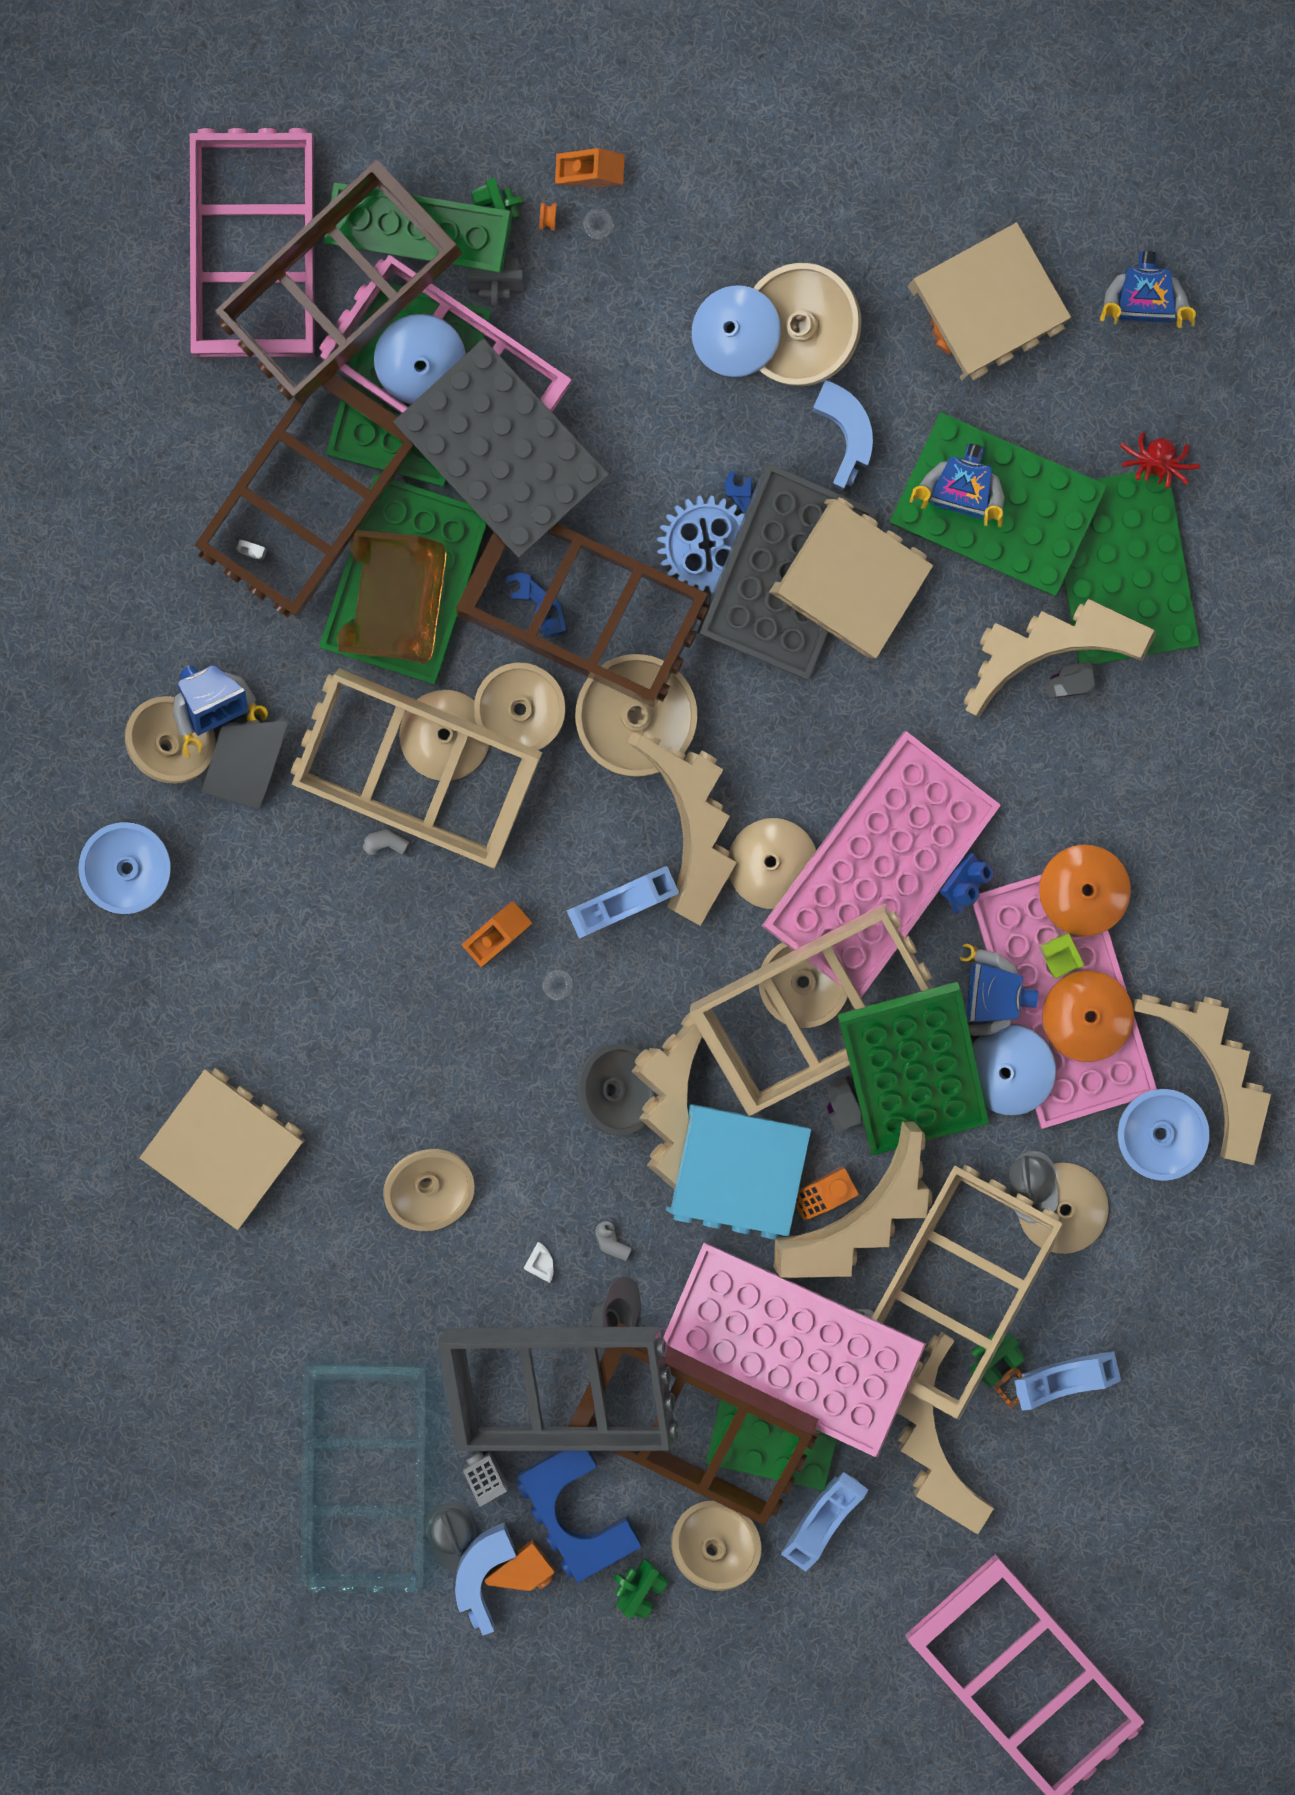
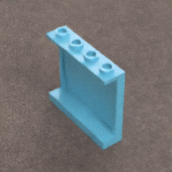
M688 1103L687 1109L690 1117L672 1205L671 1207L666 1206V1211L674 1214V1220L691 1223L692 1218L703 1220L702 1225L720 1229L721 1224L732 1226L731 1231L749 1234L750 1229L761 1231L760 1236L776 1240V1238H779V1235L789 1237L811 1129L801 1125Z

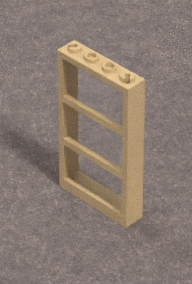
M341 668L333 676L329 674L322 689L323 692L327 693L323 703H317L312 715V719L316 720L312 731L309 729L306 731L301 744L305 751L302 758H296L291 769V774L295 775L292 785L495 869L543 752ZM343 684L396 706L362 795L309 773ZM406 710L459 732L424 820L371 799ZM468 737L522 758L487 847L434 825Z
M886 904L869 911L691 1004L689 1014L748 1116L849 1065L845 1048L819 1061L772 979L773 976L822 951L854 1009L866 1007L832 946L882 920L921 991L933 989L928 981L932 978L924 962L919 964L914 954L917 953L913 941L909 936L904 938L899 929L902 926L900 918L894 910L889 911ZM762 982L808 1062L809 1067L759 1091L712 1008Z
M965 1164L962 1169L957 1166L953 1167L872 1316V1319L884 1323L895 1301L898 1300L986 1349L959 1400L914 1375L906 1390L958 1420L963 1415L1064 1228L1063 1223L1059 1222L1061 1216L1047 1208L1043 1212L1038 1211L1032 1207L1034 1203L1032 1200L1019 1193L1016 1198L1005 1193L1006 1186L993 1179L989 1183L979 1179L980 1173ZM961 1181L1051 1229L1024 1280L934 1232ZM928 1240L1019 1289L992 1340L901 1291Z

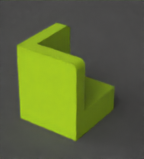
M1064 933L1038 946L1054 978L1085 966L1069 933Z

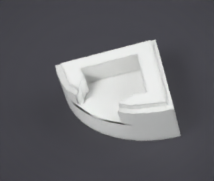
M239 540L236 548L237 552L260 561L264 560L267 553L265 547L244 540Z
M539 1241L523 1269L550 1283L554 1273L553 1259L548 1249Z

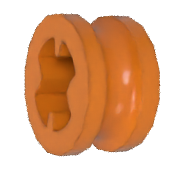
M541 202L539 230L549 227L551 231H555L556 203L547 206L544 202Z

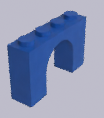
M556 1451L518 1473L520 1480L516 1484L524 1498L530 1497L535 1507L531 1511L539 1525L544 1523L548 1529L549 1534L546 1535V1538L554 1552L559 1549L564 1560L561 1562V1565L568 1578L574 1576L577 1583L642 1546L627 1516L603 1530L589 1535L574 1533L563 1526L555 1510V1501L559 1492L571 1481L595 1469L597 1462L590 1451Z

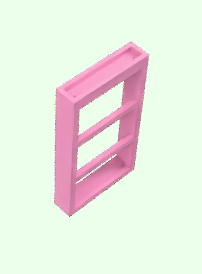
M203 128L198 129V133H190L191 354L193 357H249L238 346L241 340H203V283H245L255 273L203 272L202 216L305 215L306 226L315 217L314 137L312 133H307V130L303 128L289 129V133H277V130L272 128L259 129L258 133H246V130L241 128L228 129V133H216L215 129ZM202 148H305V204L202 205ZM314 245L305 254V272H286V274L295 283H305V294L315 304ZM305 309L306 339L254 340L270 357H315V319Z
M388 255L385 261L380 259L374 267L386 281H388L392 273H395L407 282L417 274L391 255ZM372 280L368 286L363 284L354 297L357 301L351 311L346 309L337 321V325L340 326L338 330L346 339L351 335L381 291ZM432 283L422 291L440 304L433 316L443 320L448 311L452 312L496 342L493 349L499 356L506 349L550 379L552 382L540 400L553 412L572 384V379ZM330 335L325 338L319 348L322 351L320 357L323 361L339 347ZM346 364L337 370L400 414L408 408L391 396L384 387L383 389L379 388Z
M996 1554L905 1634L910 1644L1045 1795H1071L1074 1791L1073 1786L1081 1779L1083 1781L1089 1779L1097 1770L1095 1766L1103 1759H1111L1119 1751L1118 1746L1124 1740L1133 1739L1139 1734L1137 1731L1142 1730L1141 1725L1144 1721L1141 1716ZM1003 1577L1040 1620L963 1688L926 1646ZM1049 1628L1082 1665L1085 1671L1008 1739L971 1696ZM1094 1679L1128 1719L1051 1787L1016 1747L1087 1683Z

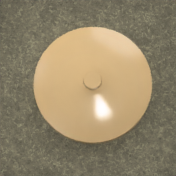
M794 263L771 271L754 286L753 289L764 294L774 304L781 322V338L778 348L772 359L760 369L763 374L785 385L810 386L831 378L848 363L859 342L861 313L853 291L842 278L831 270L816 264Z
M631 654L607 661L601 667L650 689L664 661L653 656ZM680 672L677 675L671 674L667 682L670 685L669 692L663 702L658 700L655 708L588 677L577 699L575 712L576 726L584 748L598 764L614 773L625 776L640 777L659 773L645 755L627 743L633 732L642 736L645 731L661 740L659 746L667 751L671 746L682 753L686 752L696 730L697 705L690 685Z

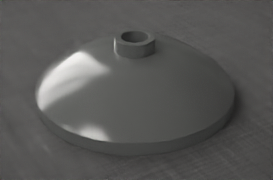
M610 1044L597 1049L585 1061L579 1074L577 1094L581 1110L596 1129L606 1134L627 1135L644 1127L646 1124L639 1119L644 1113L642 1108L651 1097H657V1094L631 1072L636 1066L634 1063L636 1058L642 1052L631 1045ZM607 1085L610 1087L609 1095L606 1092Z

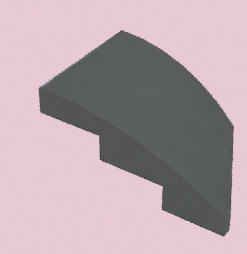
M279 718L278 721L259 723V720L248 721L244 724L237 722L222 724L201 792L259 810L289 719Z

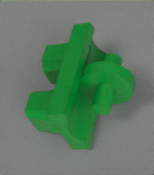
M495 177L486 180L485 186L471 192L474 205L483 207L491 205V208L511 211V220L520 217L517 207L524 204L522 196L513 197L511 188L502 190L505 201H502Z
M995 1333L991 1334L988 1339L992 1340ZM1011 1334L1002 1341L981 1379L990 1387H993L1003 1378L994 1367L999 1360L1004 1358L1012 1369L1025 1360L1020 1349L1017 1347L1019 1343ZM978 1345L971 1353L977 1359L986 1349ZM980 1360L969 1368L972 1373L976 1370Z
M643 1558L636 1570L630 1567L625 1576L620 1573H616L613 1579L620 1584L615 1592L619 1596L615 1605L623 1611L622 1614L630 1619L633 1616L646 1619L652 1610L653 1604L644 1597L649 1589L660 1594L665 1589L668 1581L651 1562Z

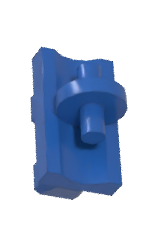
M967 853L955 871L951 873L943 884L944 886L940 893L949 900L954 913H962L967 904H974L979 898L978 888L982 883H989L994 876V872L988 863L979 862L974 853Z

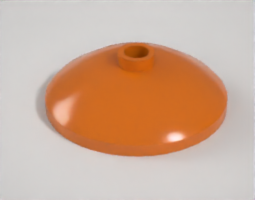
M1076 845L1062 850L1048 862L1040 878L1039 898L1045 914L1055 926L1070 934L1091 936L1107 931L1122 918L1130 901L1131 885L1125 867L1115 855L1098 846ZM1086 884H1089L1093 889L1090 896H1085L1082 893V888Z
M1090 970L1074 972L1060 979L1048 992L1042 1009L1043 1028L1050 1043L1063 1055L1083 1062L1103 1060L1116 1053L1130 1036L1134 1021L1132 1002L1124 987L1111 976ZM1088 1011H1093L1096 1015L1095 1020L1091 1023L1085 1019Z

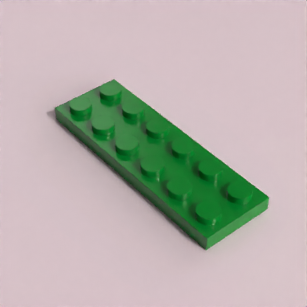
M334 183L331 201L349 185ZM374 189L336 225L338 230L357 250L431 261L439 254L438 250L382 190ZM411 195L463 252L451 265L502 273L512 218L511 211ZM328 233L325 235V244L340 247Z

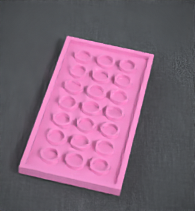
M907 731L903 732L762 924V927L794 951L869 911L886 904L888 910H894L900 918L902 926L899 929L905 938L1001 805ZM882 920L832 946L861 998L897 949ZM822 951L806 959V961L843 988Z
M1041 875L979 893V898L972 906L985 949L1001 954L1016 967L1017 974L1023 976L1022 988L1038 990L1037 1007L1020 1006L1019 1018L1012 1019L1011 1024L1025 1026L1038 1033L1047 1042L1054 1055L1056 1079L1053 1089L1046 1100L1035 1108L1040 1128L1043 1129L1131 1102L1139 1095L1156 1090L1157 1088L1135 1016L1132 1031L1125 1044L1116 1053L1103 1060L1083 1062L1071 1059L1060 1053L1048 1040L1042 1023V1009L1048 992L1060 979L1074 972L1090 970L1107 974L1117 980L1125 990L1126 987L1108 930L1091 936H1079L1069 933L1085 966L1080 969L1076 968L1058 978L1052 976L1038 946L1067 932L1055 926L1045 914L1039 898ZM1086 884L1082 888V893L1085 896H1090L1093 889L1089 884ZM1088 1011L1085 1015V1019L1089 1023L1093 1022L1096 1018L1093 1011Z
M707 1242L702 1245L663 1337L668 1346L818 1418L816 1430L874 1457L879 1456L926 1346V1343L792 1281L780 1278V1276Z

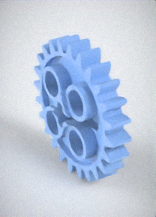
M697 496L696 505L694 506L687 499L685 500V510L676 505L674 509L677 516L674 517L669 514L665 516L671 524L659 527L666 533L665 537H659L656 540L664 543V548L659 549L657 554L666 555V559L660 565H670L671 569L667 572V575L677 574V580L686 581L692 587L697 585V589L704 591L705 586H708L710 593L713 594L723 569L722 566L717 564L715 555L720 549L730 552L745 513L735 516L736 505L726 509V499L724 498L718 505H715L714 496H709L707 504H704L701 496ZM701 518L705 519L707 541H713L714 544L713 547L709 548V557L712 564L711 572H708L706 569L705 550L698 547V543L703 542L700 526ZM715 519H720L726 524V532L723 536H716L711 531V524ZM686 523L692 524L696 528L697 534L692 541L685 540L681 535V528ZM689 554H696L701 560L700 568L696 571H691L686 567L685 560Z

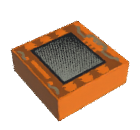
M1010 1367L1001 1374L1003 1378L993 1386L1010 1408L1019 1402L1016 1394L1015 1380L1022 1378V1373L1017 1367L1014 1369Z

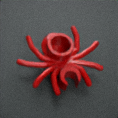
M1144 432L1140 433L1138 439L1140 453L1131 449L1125 443L1120 444L1123 450L1139 459L1126 461L1121 464L1123 468L1141 465L1136 472V480L1141 479L1142 473L1146 469L1144 474L1146 482L1149 475H1156L1159 477L1157 485H1160L1166 475L1165 488L1168 489L1171 486L1172 474L1185 485L1189 483L1188 479L1177 470L1200 468L1199 463L1190 465L1179 464L1188 454V444L1184 446L1182 454L1177 459H1174L1176 456L1174 444L1165 438L1153 440L1147 447V451H1145L1143 443L1145 438Z

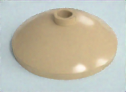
M528 663L506 664L492 671L479 686L474 701L475 721L480 727L533 749L540 750L553 741L563 725L565 717L564 696L557 681L544 669ZM517 704L525 705L526 712L523 715L515 713L514 708Z
M438 690L427 693L417 699L422 703L477 725L474 716V700L463 693L453 690ZM406 711L399 733L401 749L408 763L417 772L428 778L440 781L459 732ZM441 729L449 730L450 736L447 740L439 738L438 733ZM468 737L451 780L460 779L473 772L484 760L489 745Z
M162 696L152 698L139 705L127 722L125 744L128 754L133 763L144 774L157 781L176 784L193 780L201 775L211 762L216 744L214 730L211 729L199 736L193 732V738L200 740L202 749L200 754H198L196 746L188 745L187 749L190 757L186 758L182 753L185 739L184 736H180L173 716L174 697ZM161 745H167L170 751H164Z
M779 818L756 821L745 827L736 836L729 851L731 853L728 858L737 863L729 878L735 890L746 901L760 908L774 909L817 851L809 835L801 827L790 821ZM773 856L776 858V865L771 868L767 867L766 859Z
M781 942L768 953L761 968L789 954L793 950ZM806 960L772 977L800 1028L816 1027L828 1022L839 1013L848 997L843 988ZM801 976H806L809 979V984L805 988L799 987L797 983L798 978ZM759 983V992L765 1007L776 1019L785 1024L763 983Z
M426 1149L408 1155L393 1167L386 1178L383 1196L389 1214L397 1223L411 1230L433 1231L452 1224L465 1213L473 1199L475 1185L470 1168L459 1156L446 1150ZM424 1178H429L426 1182L421 1181Z
M1054 1163L1059 1194L1055 1213L1061 1216L1059 1222L1063 1223L1064 1228L1051 1252L1060 1254L1073 1253L1088 1247L1102 1233L1108 1218V1198L1101 1182L1089 1170L1072 1163ZM1064 1204H1068L1071 1208L1068 1215L1060 1213V1208ZM1018 1216L1025 1234L1033 1243L1042 1248L1051 1229L1040 1223H1028Z
M714 1500L700 1502L687 1509L678 1519L673 1529L671 1548L678 1568L687 1579L704 1589L725 1591L736 1588L751 1577L759 1564L761 1541L753 1521ZM707 1548H712L715 1551V1556L709 1555Z

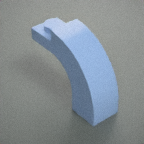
M825 380L812 412L835 422L845 436L846 453L832 484V487L843 491L845 485L852 486L859 471L853 468L854 465L857 464L864 468L868 466L873 447V433L870 420L860 402L844 388Z
M665 866L567 910V913L578 937L582 938L679 894V891L668 867Z
M1114 1351L1098 1353L1046 1365L1023 1373L1022 1378L1015 1380L1016 1394L1020 1401L1021 1409L1030 1410L1062 1396L1108 1388L1120 1382L1121 1377Z
M844 1472L839 1477L835 1476L825 1487V1491L819 1494L800 1521L781 1555L804 1571H807L820 1558L829 1539L843 1519L864 1499L868 1489L860 1484L857 1479Z
M505 1522L484 1531L470 1543L460 1559L456 1573L455 1594L459 1612L461 1613L471 1608L472 1611L468 1612L470 1621L474 1629L480 1628L483 1636L494 1632V1622L481 1592L483 1578L494 1566L516 1557V1548Z

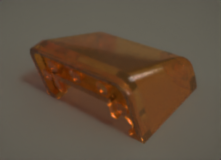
M355 530L354 538L350 544V551L354 559L363 564L355 622L346 623L338 633V651L425 664L429 662L434 648L445 570L446 550L444 545L421 536Z

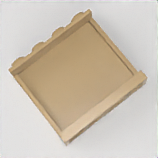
M1017 222L917 276L908 285L913 296L919 294L963 371V374L960 376L961 381L969 376L972 380H976L989 372L987 367L995 362L998 366L1005 364L1014 358L1012 353L1020 348L1024 352L1032 349L1040 343L1038 338L1045 334H1048L1050 338L1066 329L1063 324L1071 318Z
M840 497L837 500L826 499L824 504L827 505L824 513L782 581L775 582L769 593L867 658H877L933 565L926 561L927 555L914 547L910 550L902 545L903 539L891 531L885 533L877 528L879 523L865 514L861 517L852 511L854 506Z
M207 1068L202 1072L145 1149L140 1159L229 1225L239 1230L305 1140L300 1137L303 1132L294 1124L288 1122L284 1125L277 1120L278 1113L266 1104H263L262 1107L258 1106L252 1101L254 1095L245 1088L239 1086L235 1089L227 1083L229 1077L217 1068H214L213 1071Z

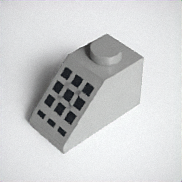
M479 1451L466 1459L468 1464L464 1466L463 1472L480 1507L507 1492L508 1481L491 1451L486 1454Z

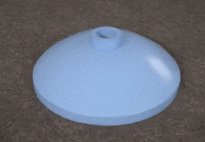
M729 286L711 294L698 308L692 324V342L699 359L712 371L727 377L748 376L762 369L774 356L781 338V322L774 304L764 294L747 286ZM730 323H734V331L727 333V326Z
M411 314L397 319L383 331L376 344L374 365L377 377L385 390L396 399L413 404L466 353L459 334L446 321L428 314ZM422 360L426 363V367L417 369L415 363Z
M120 822L103 827L89 838L80 855L79 877L84 891L95 904L113 913L131 914L149 908L160 899L170 880L171 862L166 846L154 832L139 824ZM127 862L133 866L130 874H125L122 871V866Z
M1010 1024L1009 1027L993 1035L979 1036L972 1044L986 1108L1003 1115H1020L1037 1108L1051 1093L1056 1079L1054 1055L1047 1042L1035 1031L1025 1026ZM1003 1067H1006L1011 1071V1076L1009 1078H1006L1002 1075L1001 1071Z
M1170 1089L1151 1090L1136 1097L1124 1110L1118 1125V1144L1125 1161L1139 1174L1154 1180H1174L1190 1173L1202 1161L1209 1144V1125L1200 1106L1189 1096ZM1158 1128H1164L1166 1131L1163 1139H1157L1155 1136Z

